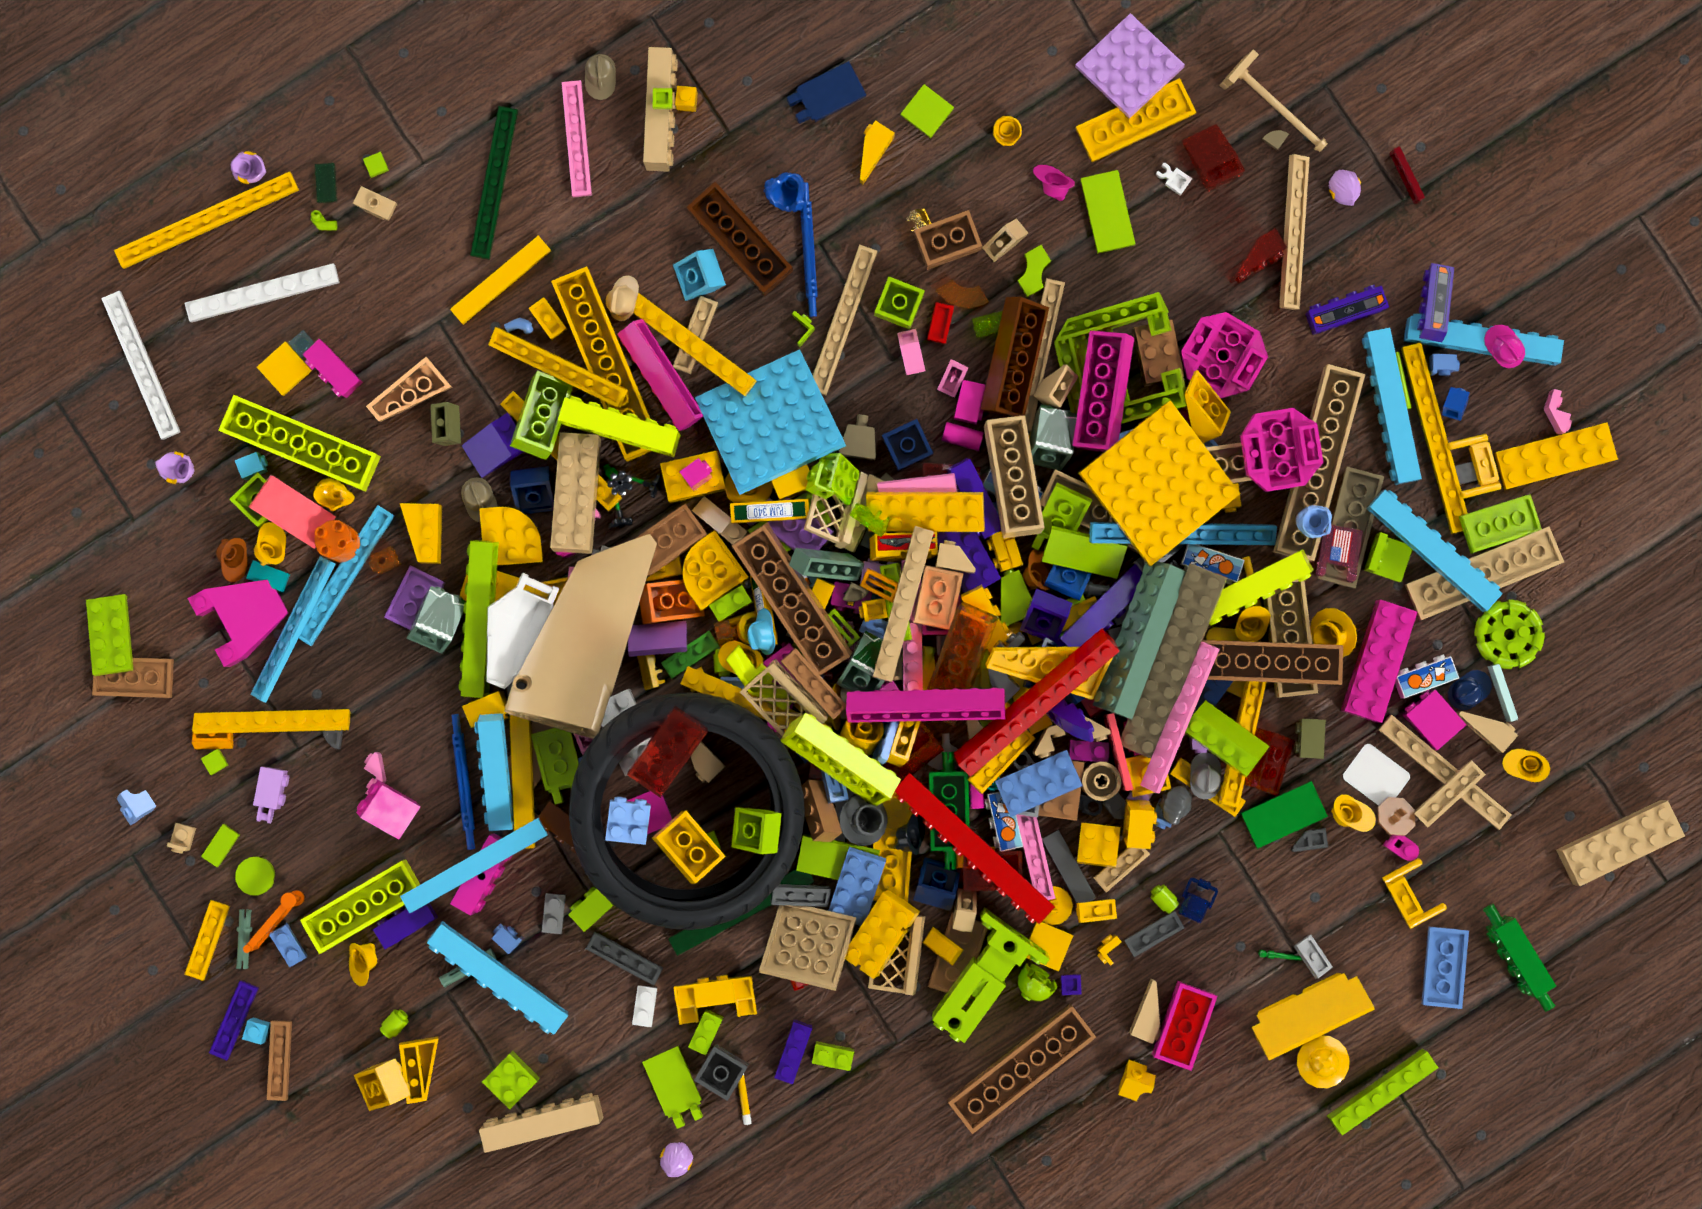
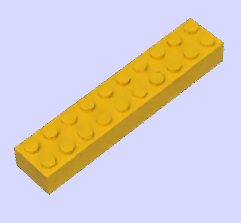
M588 267L551 281L588 371L628 389L621 408L600 399L603 408L606 410L608 407L618 409L623 415L632 413L643 421L646 418L651 419ZM617 441L626 461L652 452Z

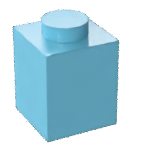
M258 452L235 460L241 478L244 480L251 479L257 472L260 475L268 472L266 468L268 462L265 456H261Z
M257 1018L247 1020L242 1039L260 1045L265 1043L271 1023Z

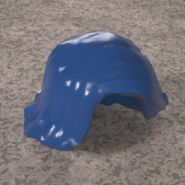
M785 172L775 179L771 178L765 182L764 193L774 207L786 212H796L803 208L805 203L803 201L805 184L800 174Z

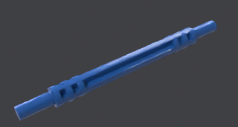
M804 183L803 201L805 203L800 211L806 298H808L809 317H817L816 298L818 296L812 203L809 201L808 183Z
M459 714L451 715L454 732L452 740L463 831L466 833L467 850L475 849L473 834L475 826L464 734L461 733Z

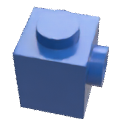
M1451 387L1443 406L1442 416L1461 421L1468 404L1470 392H1466L1462 388Z

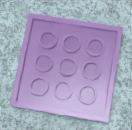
M1131 13L1075 64V68L1129 119L1185 66Z

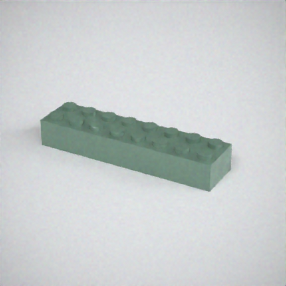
M1158 561L1152 566H1148L1147 563L1144 565L1134 597L1129 604L1126 618L1115 641L1120 652L1113 657L1095 694L1093 706L1129 719L1133 718L1176 605L1179 589L1186 571L1171 564Z

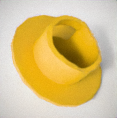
M1325 608L1316 613L1310 626L1313 643L1343 645V657L1349 655L1355 648L1357 641L1356 628L1351 618L1336 608Z
M1321 1035L1301 1046L1297 1054V1068L1301 1077L1308 1084L1316 1088H1330L1345 1078L1349 1070V1056L1346 1048L1339 1040L1331 1036Z

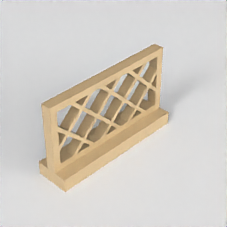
M863 472L859 473L851 505L841 503L834 494L832 496L836 506L830 508L826 499L818 498L817 495L813 494L804 530L835 543L834 546L840 549L849 545L868 475ZM819 500L822 501L826 509L819 513L816 507ZM837 507L841 513V518L836 520L832 512ZM826 512L832 521L828 525H825L821 517ZM817 517L821 528L811 527L813 518ZM834 525L837 531L836 537L830 535L827 527Z
M776 659L740 691L782 737L785 733L783 729L787 730L789 727V716H801L804 714L803 709L807 714L816 717L817 721L821 724L828 719V714ZM769 672L774 678V685L762 684L763 676ZM751 687H760L759 697H751L747 690ZM762 688H773V698L762 697ZM776 688L785 689L787 691V699L776 698ZM762 701H772L773 711H765L762 708ZM776 702H787V712H775ZM790 702L798 703L801 706L800 713L789 712ZM775 715L786 716V725H778L775 722Z
M918 915L904 936L909 942L908 948L902 951L898 946L897 950L900 954L892 960L890 958L884 967L886 968L891 964L897 971V974L889 979L882 970L881 974L886 979V982L881 986L873 985L874 979L869 977V989L904 993L906 995L916 994L925 916ZM902 955L906 961V967L900 971L893 961ZM898 975L904 980L903 989L896 988L891 982Z

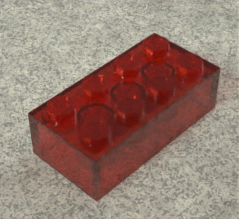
M674 705L631 765L627 775L661 798L705 737L708 728Z

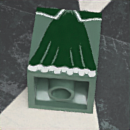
M1041 405L1035 414L1029 439L1033 464L1058 471L1063 469L1073 455L1076 413H1072L1070 410H1060L1050 405Z
M431 586L423 599L406 639L443 653L453 639L464 611V604L467 601L458 595L446 593L440 587Z
M865 631L836 684L850 692L879 690L885 680L872 676L882 639Z

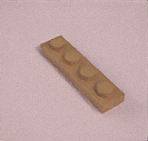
M796 648L780 661L832 720L846 708L843 700Z
M271 1021L267 1100H288L292 1021Z

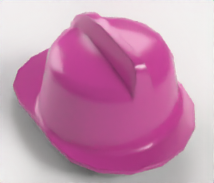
M1037 165L1034 167V175L1042 181L1044 193L1059 201H1063L1069 188L1075 185L1073 179L1052 166Z
M1495 325L1486 332L1484 338L1485 345L1501 366L1514 368L1523 361L1525 347L1512 329L1505 325Z

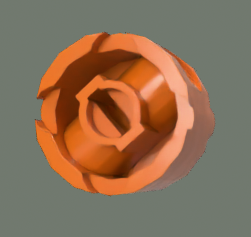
M331 520L316 528L315 546L322 556L339 563L347 562L356 555V550H359L360 537L351 526L339 520Z

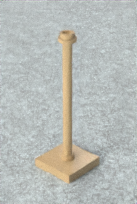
M1252 50L1245 55L1219 86L1226 90L1238 78L1240 80L1243 79L1315 145L1314 150L1322 151L1328 144L1325 141L1326 139L1322 138L1320 140L1248 73L1247 68L1259 54Z

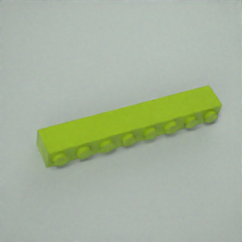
M474 540L470 541L467 548V555L469 556V564L466 566L468 583L465 585L467 602L464 604L466 618L462 631L465 635L461 645V651L463 652V660L460 663L462 679L459 682V690L461 691V696L483 698L489 695L490 683L487 682V607L495 602L499 542Z

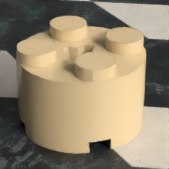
M1093 762L1083 770V786L1081 788L1088 797L1098 801H1105L1118 793L1121 787V777L1118 770L1112 764ZM1102 775L1105 783L1098 786L1096 779Z

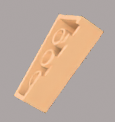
M425 357L366 407L379 422H382L453 387L432 362Z

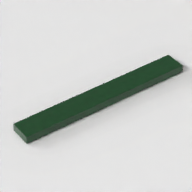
M498 106L471 248V257L490 260L518 109Z
M794 870L786 874L780 884L809 885L815 881L811 874ZM771 894L757 907L734 920L703 929L683 930L668 938L676 955L684 953L771 906Z

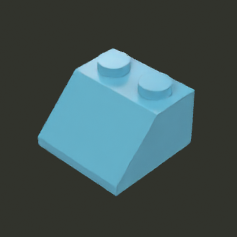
M714 249L696 251L673 265L685 301L714 292L726 285Z

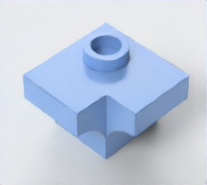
M125 790L117 797L121 805L120 811L130 826L152 812L156 807L146 790L139 794H132Z

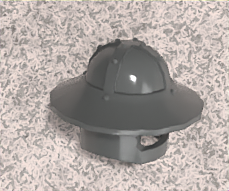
M857 794L850 797L844 803L839 814V824L844 837L851 843L859 846H868L879 841L885 833L888 823L887 812L883 803L878 806L872 805Z

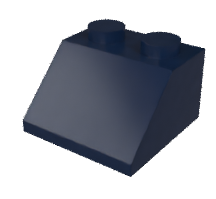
M549 466L511 471L510 486L516 510L524 514L554 510V490Z
M924 857L913 901L951 911L962 868L952 870L950 865V870L944 869L945 863Z

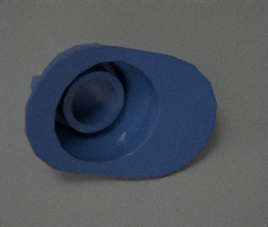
M1472 670L1450 686L1448 699L1455 708L1468 710L1490 694L1492 688L1491 680L1485 672Z

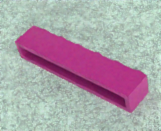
M644 320L633 321L621 330L617 335L622 345L626 347L632 361L637 364L642 376L651 386L652 392L658 397L663 409L671 417L673 425L681 431L689 428L704 417L698 404Z

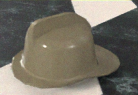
M603 54L592 56L585 66L586 91L594 99H607L615 91V63L610 57Z
M471 478L462 486V500L469 516L476 522H481L479 508L497 507V501L491 486L483 478Z

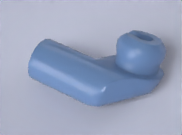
M516 318L504 324L505 329L509 333L516 329L523 330L525 334L533 332L532 323L526 319Z

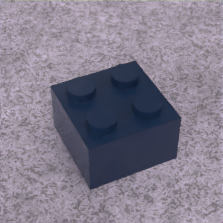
M917 419L882 435V440L898 472L924 461L934 454Z

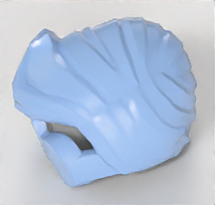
M1310 505L1297 514L1296 524L1300 532L1308 538H1320L1330 534L1332 514L1327 507Z

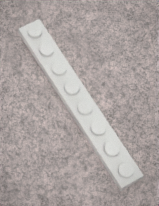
M333 263L185 303L189 321L195 322L340 282L336 266Z
M117 291L101 298L160 438L164 440L180 433L178 424L122 292Z

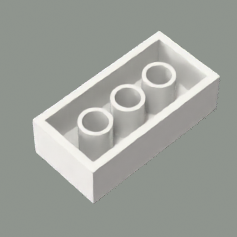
M630 689L609 698L602 727L621 712L637 704ZM650 737L628 752L619 764L624 775L628 776L662 760L653 738Z

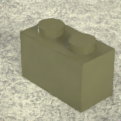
M450 402L431 404L432 443L442 446L461 444L459 406Z
M1299 719V722H1296L1295 733L1298 734V742L1294 744V753H1297V757L1324 759L1326 720Z

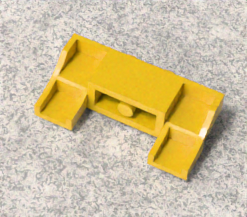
M720 975L716 976L717 980H709V977L697 979V982L693 984L674 986L679 1025L699 1022L698 1008L736 1003L738 1017L757 1014L752 975L736 978Z

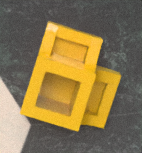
M1128 1060L1120 1081L1118 1095L1137 1101L1141 1094L1152 1093L1156 1075L1146 1072V1065Z

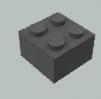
M716 1044L694 1081L728 1101L749 1064Z

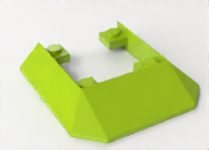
M1160 292L1066 320L1054 345L1060 367L1068 365L1078 375L1076 382L1067 395L1072 413L1077 414L1089 332H1113L1114 328L1145 319L1148 320L1151 336L1172 331L1168 317L1169 311ZM1181 368L1161 373L1165 392L1130 401L1128 390H1126L1121 424L1149 417L1170 400L1177 409L1187 406L1185 399L1187 387H1185Z

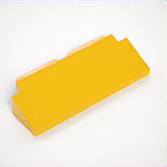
M1336 973L1305 988L1299 995H1290L1260 1010L1257 1015L1259 1024L1253 1026L1252 1029L1268 1060H1272L1375 1010L1357 976L1348 980L1344 973Z

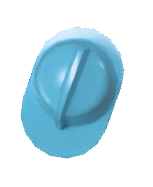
M766 608L759 611L756 622L749 626L747 634L751 648L753 650H761L765 655L773 653L775 648L772 616Z

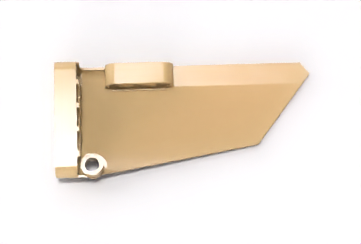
M650 534L577 561L518 676L513 680L504 712L594 739L599 734L657 545ZM523 682L527 687L521 690L516 687V684Z

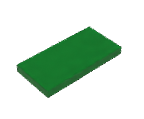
M1312 781L1240 813L1257 849L1328 817Z

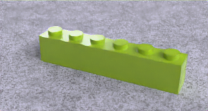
M1421 1049L1332 1111L1327 1117L1343 1136L1438 1069V1066L1429 1053Z

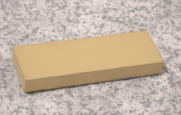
M1126 848L1117 856L1116 868L1104 867L1093 878L1105 892H1108L1148 857L1150 853L1142 848Z

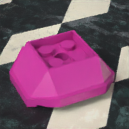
M1227 312L1200 318L1181 350L1186 380L1190 381L1194 371L1198 370L1221 399L1247 392L1268 358L1260 331ZM1218 352H1225L1227 360H1220Z
M1294 408L1253 414L1240 435L1246 475L1265 492L1304 486L1323 464L1317 423L1308 419ZM1276 445L1281 448L1280 455L1275 452Z

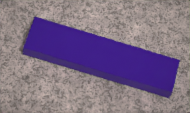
M242 980L239 981L209 1051L210 1054L226 1061L229 1059L259 987Z

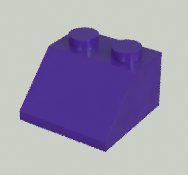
M1036 589L1021 624L1020 631L1041 639L1046 637L1056 642L1068 619L1072 603Z

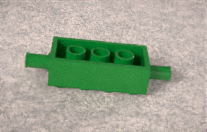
M942 752V770L929 772V791L970 828L968 774L965 771H956L954 769V752H949V760H947V752ZM935 828L930 829L931 851L944 852V869L950 870V861L952 870L957 869L956 853L952 850L954 846L949 841L947 843L943 842L937 836L939 832Z
M1494 904L1488 905L1483 909L1491 922L1490 925L1486 926L1488 939L1491 943L1495 942L1498 947L1496 951L1502 960H1506L1509 965L1507 966L1508 972L1512 977L1515 976L1519 982L1517 983L1519 990L1523 994L1525 993L1538 999L1545 1012L1555 1007V1004L1547 992L1555 988L1556 984L1516 918L1506 915L1501 917Z

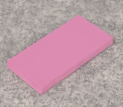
M954 473L884 481L877 484L878 492H958Z

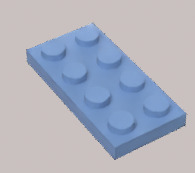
M1067 750L995 781L1010 817L1083 786Z
M849 847L828 911L856 917L855 924L861 926L869 914L886 858Z
M1428 926L1422 1005L1462 1009L1469 937L1468 930Z

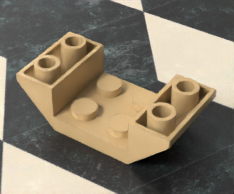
M1085 717V720L1090 721L1094 727V732H1092L1094 742L1108 739L1107 735L1111 734L1109 729ZM1057 725L1045 728L1032 754L1034 756L1038 755V758L1050 756V752L1054 751L1050 735L1053 738L1066 735L1065 731Z

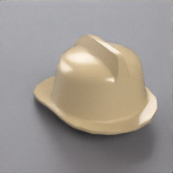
M632 276L619 278L614 284L613 289L606 296V306L611 316L618 321L629 319L635 309L639 285Z

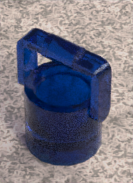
M1190 878L1182 897H1184L1178 913L1198 923H1202L1207 909L1211 910L1218 889L1211 886V883L1204 879ZM1192 881L1202 888L1215 891L1211 902L1187 892Z

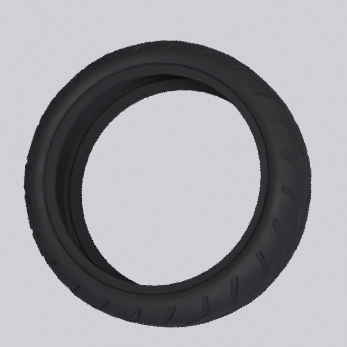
M702 693L659 695L626 709L608 722L600 730L599 734L594 737L577 767L571 788L569 807L570 831L575 851L586 875L599 892L613 905L642 922L670 929L685 930L703 929L729 922L748 913L765 900L780 884L792 866L800 845L805 814L804 796L799 775L789 752L774 731L746 708L724 698ZM678 729L711 731L725 736L743 747L764 771L770 792V811L781 813L777 853H754L750 860L730 877L713 885L696 889L667 888L651 883L635 874L618 858L609 842L605 840L606 834L601 820L603 793L617 764L641 742L660 733Z

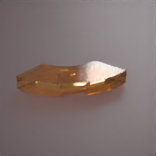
M952 279L936 289L937 293L946 302L958 307L971 309L989 303L980 286L964 288L957 285Z

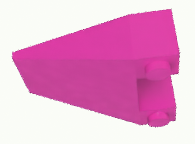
M268 580L204 589L187 598L197 616H205L214 610L218 613L232 640L215 649L224 667H231L246 659L289 614L277 590L271 587Z

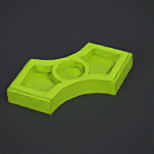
M1042 245L1024 255L1027 262L1026 272L1017 282L1026 297L1044 288L1041 278L1042 271L1051 260Z

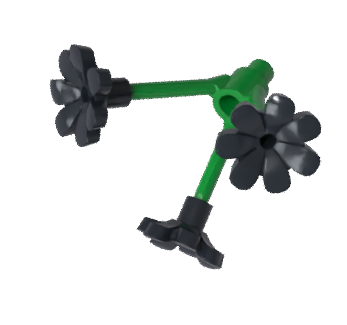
M609 464L603 467L606 476L609 478L607 485L609 488H612L611 493L613 495H617L619 491L620 495L624 496L626 494L625 489L632 490L633 485L629 483L630 481H635L648 487L652 498H655L657 490L660 491L661 484L659 483L661 482L662 474H657L653 480H643L627 475L624 471H617ZM618 502L615 505L616 519L608 524V528H616L618 526L619 528H624L625 525H633L631 517H623V512L620 510Z

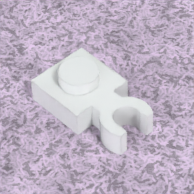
M1163 163L1161 167L1166 170V173L1162 174L1157 171L1156 176L1160 179H1166L1165 186L1181 196L1192 178L1178 168L1172 172L1170 166Z

